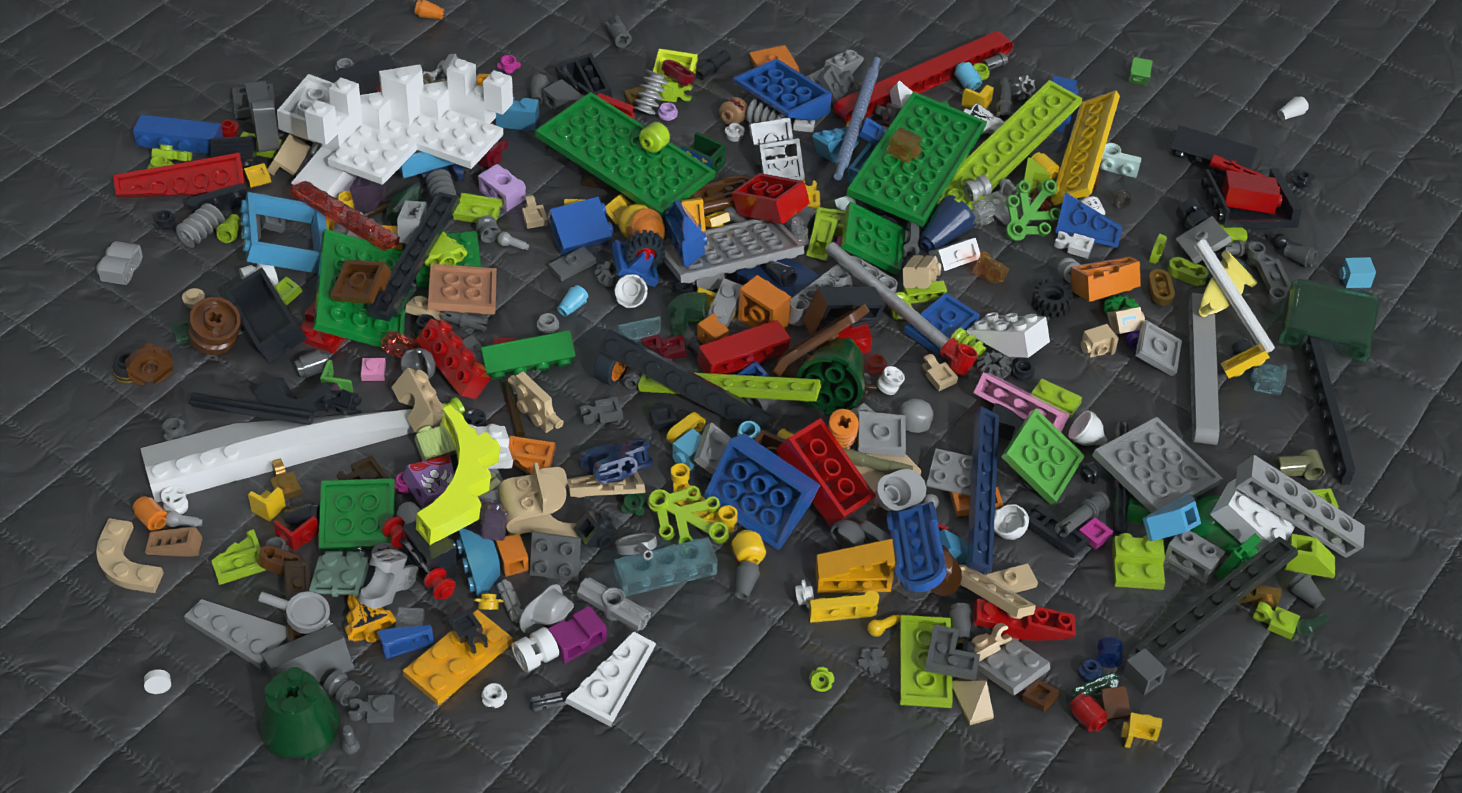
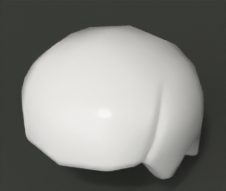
M635 274L625 275L620 278L614 289L617 302L626 308H636L643 304L648 294L646 282Z
M1009 504L995 511L994 532L998 536L1006 540H1015L1026 532L1029 517L1024 508L1016 504Z

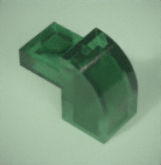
M688 292L675 297L668 306L670 329L674 331L675 336L683 334L685 337L688 323L698 324L707 318L710 308L707 293Z

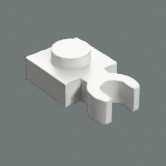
M1059 231L1054 246L1059 249L1068 248L1067 253L1088 259L1095 239L1076 233L1071 237L1067 233Z

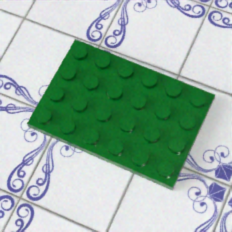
M324 229L321 240L313 330L400 353L404 341L406 294L390 322L370 318L367 311L371 304L333 301L330 295L345 260L382 261L392 271L403 251Z

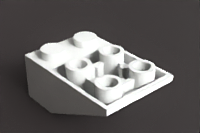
M995 312L988 313L982 320L975 322L972 327L966 330L967 334L974 335L978 340L1008 357L1029 358L1050 342L1046 317H1039L1037 314L1018 316L1016 313L998 315Z

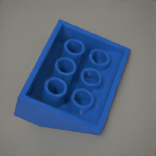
M777 58L733 78V82L789 118L817 120L830 114L832 93Z
M743 433L730 439L703 497L707 500V498L714 496L719 499L721 507L729 505L736 508L738 512L737 522L748 530L757 532L762 540L775 549L780 550L811 505L820 484ZM716 502L710 503V504H712L713 506H716V505H717Z

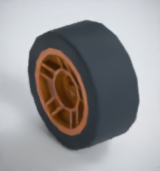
M600 351L594 366V377L613 386L624 376L628 366Z

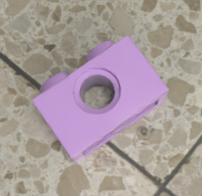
M496 164L478 175L479 191L487 197L502 199V208L509 211L526 200V186L524 182L517 179L500 165Z

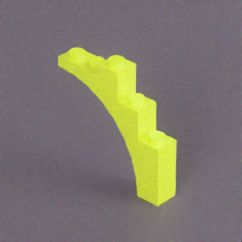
M451 405L442 409L441 424L450 435L455 446L458 467L453 480L444 493L431 505L419 511L416 516V530L429 545L479 520L481 502L478 496L489 491L491 474L487 468L499 463L501 448L498 441L492 439L487 432L478 435L475 428L470 427L464 420L463 415L457 412Z

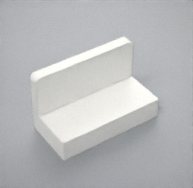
M976 238L964 239L936 250L928 251L930 256H937L938 263H941V271L981 259Z

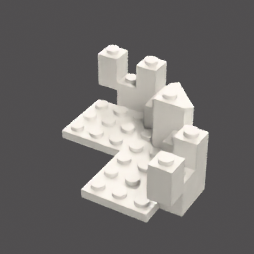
M458 58L447 68V81L424 85L421 65L379 71L381 92L360 95L358 83L340 78L329 88L330 104L316 100L304 111L308 139L321 143L325 149L334 151L328 158L329 166L383 185L416 150L472 169L503 136V128L490 123L496 118V113L503 115L513 104L512 76L493 71L483 81V86H479L476 80V64Z

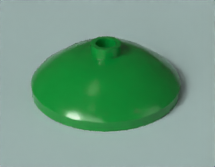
M1221 495L1206 496L1197 500L1195 503L1201 524L1190 531L1217 545L1225 551V554H1232L1242 543L1210 515Z

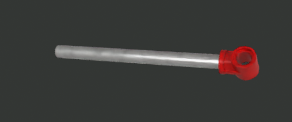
M835 242L827 246L825 250L827 254L866 287H875L885 303L941 349L940 355L943 358L947 357L949 359L948 366L952 371L960 375L968 374L978 357V353L974 348L967 344H958L959 342L956 338H947Z

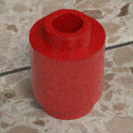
M1082 693L1070 703L1069 708L1072 710V714L1089 732L1094 730L1096 732L1100 731L1107 724L1106 718L1108 713L1091 696H1086Z

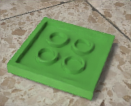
M1035 408L1030 411L1001 457L1052 505L1059 499L1085 455Z

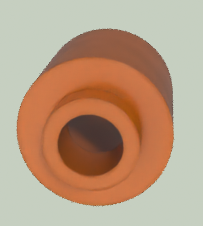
M143 496L135 501L133 504L134 515L150 531L159 530L166 525L165 516L167 512L154 499Z

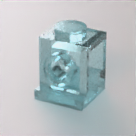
M1263 363L1258 368L1254 367L1251 375V380L1255 381L1253 390L1280 396L1286 381L1288 365L1283 364L1282 367Z

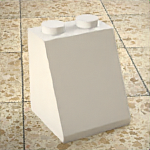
M321 147L291 184L297 189L295 193L302 199L306 200L308 198L310 203L323 205L326 211H330L339 204L338 196L341 192L352 191L356 194L360 186L365 185L367 187L369 183L365 178L329 166L328 158L334 151Z

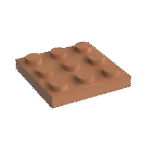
M431 264L428 310L495 314L497 268Z

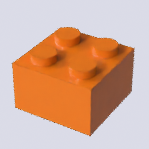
M756 275L740 288L738 320L750 328L778 320L786 330L789 327L791 296L772 285L769 281Z

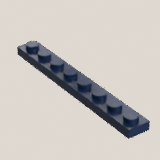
M980 406L975 410L967 566L987 575L992 572L999 415Z

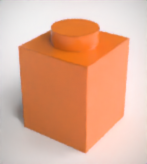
M520 534L505 536L496 540L497 554L505 577L529 571L528 555Z

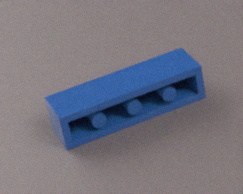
M140 115L133 129L136 146L159 148L160 144L172 145L175 150L210 155V138H223L220 123Z

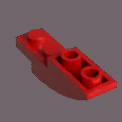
M977 599L974 603V624L993 629L998 623H1004L1008 626V629L1003 631L1001 636L1007 633L1014 639L1049 641L1070 639L1076 635L1075 615L1036 606L1033 615L1016 619L1010 617L1008 612L989 601Z

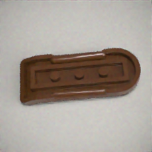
M741 175L725 177L719 181L707 183L687 199L702 198L704 213L733 207L735 204L731 192L752 178Z
M862 303L783 352L773 366L772 372L780 377L788 364L806 353L809 355L815 352L823 342H830L837 338L840 331L855 323L869 312L866 304Z

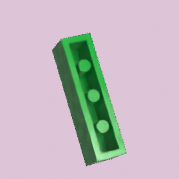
M570 330L481 347L480 350L482 364L492 380L504 378L505 374L513 373L515 376L521 372L527 373V370L535 368L536 371H544L549 369V366L558 364V367L571 365V361H574L576 357Z

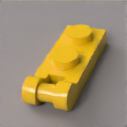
M870 590L865 595H846L838 598L810 600V623L873 617L877 614L879 594L874 590Z

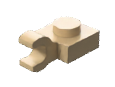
M534 195L525 196L527 204H525L526 208H522V214L527 229L547 226L548 219L543 205H536Z
M414 296L406 304L405 312L413 315L430 314L437 320H442V315H446L440 311L428 310V299L424 296Z
M932 354L923 357L926 363L922 364V368L926 372V377L938 391L957 383V375L946 362L939 364Z
M998 623L993 628L991 635L987 633L978 635L971 641L974 645V653L980 654V661L1001 650L1000 645L1007 644L1012 640V637L1007 633L1001 636L1002 632L1008 629L1007 625Z

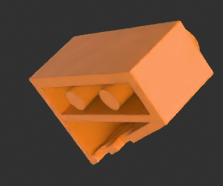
M1131 256L1071 266L1072 291L1088 302L1123 291H1131L1133 288L1141 286L1140 261Z

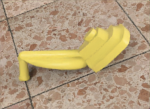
M1227 250L1221 253V264L1240 294L1243 293L1245 286L1254 287L1257 284V281ZM1214 276L1205 289L1201 307L1198 309V314L1201 317L1220 312L1231 305Z

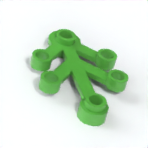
M1046 179L1038 186L1039 194L1031 204H1029L1028 191H1030L1031 186L1026 180L1016 185L1019 198L1016 195H1010L1006 198L1005 204L1008 207L1010 223L1006 227V236L1010 240L1021 241L1026 235H1040L1043 237L1050 233L1051 227L1046 222L1038 226H1026L1029 221L1050 220L1051 222L1059 220L1061 211L1058 208H1053L1050 211L1036 212L1046 198L1056 193L1057 184L1055 181ZM1019 203L1021 204L1022 216L1020 219L1018 218V213L1016 209Z

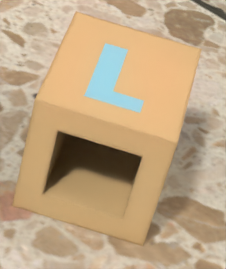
M1140 307L1107 312L1110 328L1115 334L1140 330L1141 324L1145 321Z

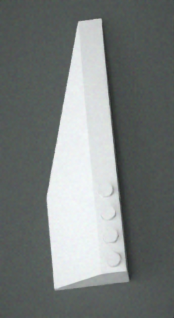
M413 409L314 417L313 423L310 425L280 420L235 423L140 449L154 500L161 502V493L169 486H180L185 490L186 494L274 471L272 461L280 458L286 468L414 433L407 418Z

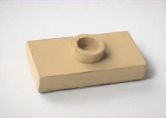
M1028 564L985 575L1014 593L1036 588L1038 584Z

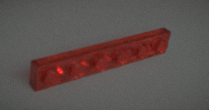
M303 181L290 187V194L381 250L386 251L399 245L400 237L314 186L311 182Z

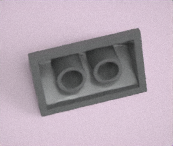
M334 624L261 654L272 679L291 667H299L313 675L319 684H322L334 671L341 670L347 673L354 670L345 639Z

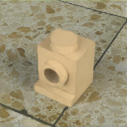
M1108 324L1084 331L1081 349L1089 358L1104 355L1107 352L1113 355L1116 351L1118 337Z

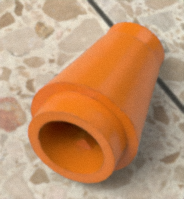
M418 0L415 14L419 15L420 18L442 20L444 9L427 0Z

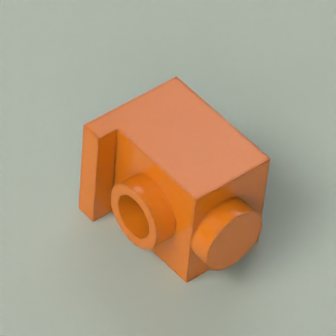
M714 313L698 323L697 339L703 344L729 336V329L717 321V315Z

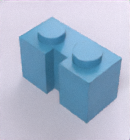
M513 97V104L503 115L496 113V126L535 131L540 118L539 99L522 98L521 101H515V97Z

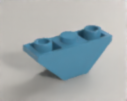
M848 126L814 133L813 140L816 152L829 161L836 162ZM860 136L857 137L854 148L862 140Z
M1186 494L1143 518L1149 541L1181 534L1201 524L1197 506L1191 494Z
M462 528L459 530L460 539L456 540L458 553H463L465 557L462 558L464 572H469L470 577L467 578L470 592L475 591L477 599H481V594H487L501 575L498 554L492 540Z

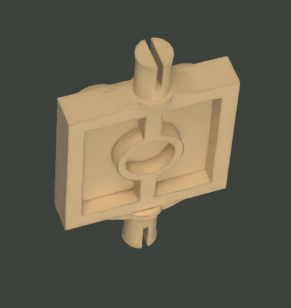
M521 372L516 376L512 375L509 377L508 383L517 392L516 404L521 413L529 416L536 427H540L547 433L553 429V425L557 429L563 426L564 421L553 410L552 398L526 373Z

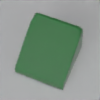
M1128 498L1127 521L1144 525L1143 518L1151 514V512L1136 498Z

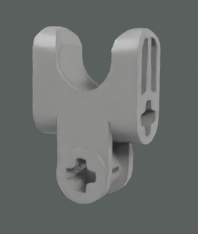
M387 549L373 553L369 565L375 566V573L371 582L361 589L358 602L373 609L393 603L396 592L409 589L414 584L419 568L415 565H405L407 555L398 550Z

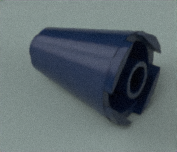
M946 195L941 199L919 236V244L924 250H936L975 226V223H973L975 216L965 202L962 200L957 202L954 200L956 197L953 195Z

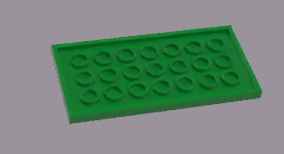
M592 92L535 130V137L636 203L657 211L661 218L664 217L665 211L669 210V206L674 200H686L715 178L716 171L670 142L658 152L646 151L639 141V134L645 126Z
M913 92L848 187L846 195L923 227L986 128L987 121Z

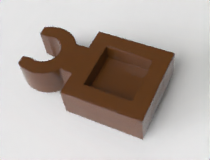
M1036 679L1034 683L1029 684L1016 695L1023 696L1024 703L1045 713L1059 697V690Z

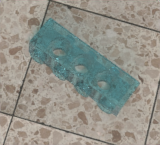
M709 537L651 550L653 557L650 560H646L641 554L615 559V576L619 588L623 591L625 597L717 574L718 559Z

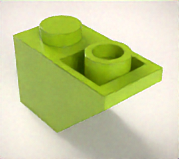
M1297 534L1291 535L1289 543L1298 549V556L1285 565V570L1328 578L1335 577V556L1317 538Z

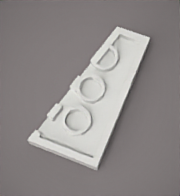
M633 632L606 661H603L598 666L597 670L590 677H587L576 691L566 698L565 703L611 727L656 643Z

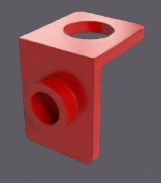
M314 516L293 532H290L277 520L273 522L276 537L284 539L286 545L293 551H296L303 544L310 542L319 533L317 518Z

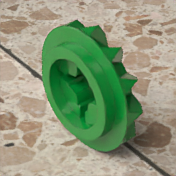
M1118 293L1116 297L1110 295L1109 299L1105 300L1104 312L1108 316L1107 312L1117 311L1121 305L1125 306L1123 309L1139 307V305L1135 304V299H1128V295L1121 297Z

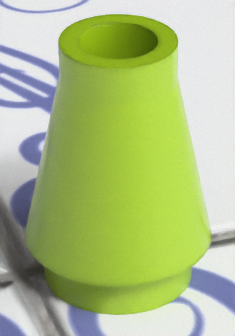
M231 214L217 227V237L221 242L230 243L236 240L239 224L241 223L238 215Z

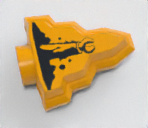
M348 595L347 603L350 612L346 616L348 625L345 627L348 640L357 642L365 639L367 642H376L379 640L378 631L390 629L396 622V618L390 610H384L382 607L373 609L358 602L359 597Z

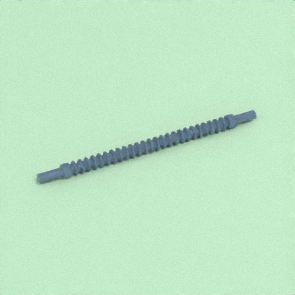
M879 57L873 58L871 66L866 71L842 147L836 160L837 168L834 174L836 180L842 179L844 170L849 165L879 74L878 67L881 61Z

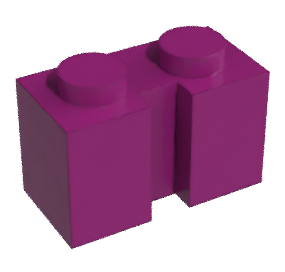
M590 606L574 612L570 621L566 622L563 620L554 623L548 628L558 646V657L564 664L607 641L606 625Z

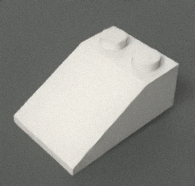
M308 74L277 110L278 129L316 142L308 139L304 111L316 100L330 104L329 88L334 83Z

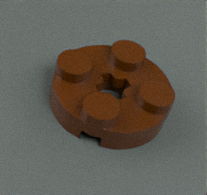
M152 343L144 344L125 360L129 379L139 385H146V382L152 381L154 384L166 380L173 372V360L170 352Z

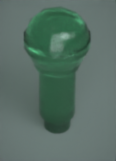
M1320 614L1313 619H1302L1297 624V630L1303 636H1310L1317 627L1325 624L1329 617L1327 614Z

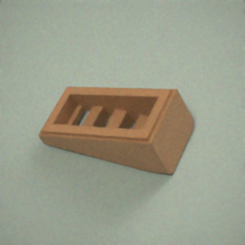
M196 527L153 531L149 534L145 553L147 555L198 556L202 535Z

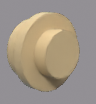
M196 288L189 289L182 295L183 303L191 309L200 300L205 299L204 292Z

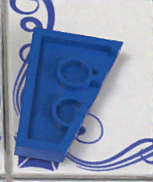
M1065 192L1055 234L1061 231L1073 237L1074 233L1095 239L1094 243L1118 248L1123 226Z

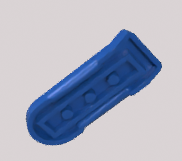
M934 502L922 503L904 510L888 512L887 522L890 537L893 540L895 572L899 584L902 588L911 592H924L935 588L944 580L947 568Z

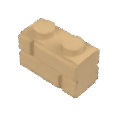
M913 255L903 268V286L905 288H915L917 286L918 288L928 289L931 283L936 281L937 276L941 274V263H938L937 257L925 256L924 258L923 255Z

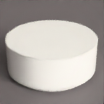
M153 670L144 676V688L149 693H164L171 687L170 674L164 670Z

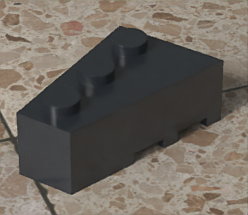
M592 53L555 66L558 81L564 80L580 94L585 96L590 92L595 95L601 93L613 98L611 88Z
M818 287L802 320L812 335L849 310L865 303L869 312L850 326L853 328L878 321L885 303L875 287Z

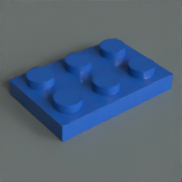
M947 293L943 294L920 314L949 339L958 328L961 327L967 330L975 322L979 321L980 318L979 313ZM909 323L905 326L904 333L937 355H940L941 349Z

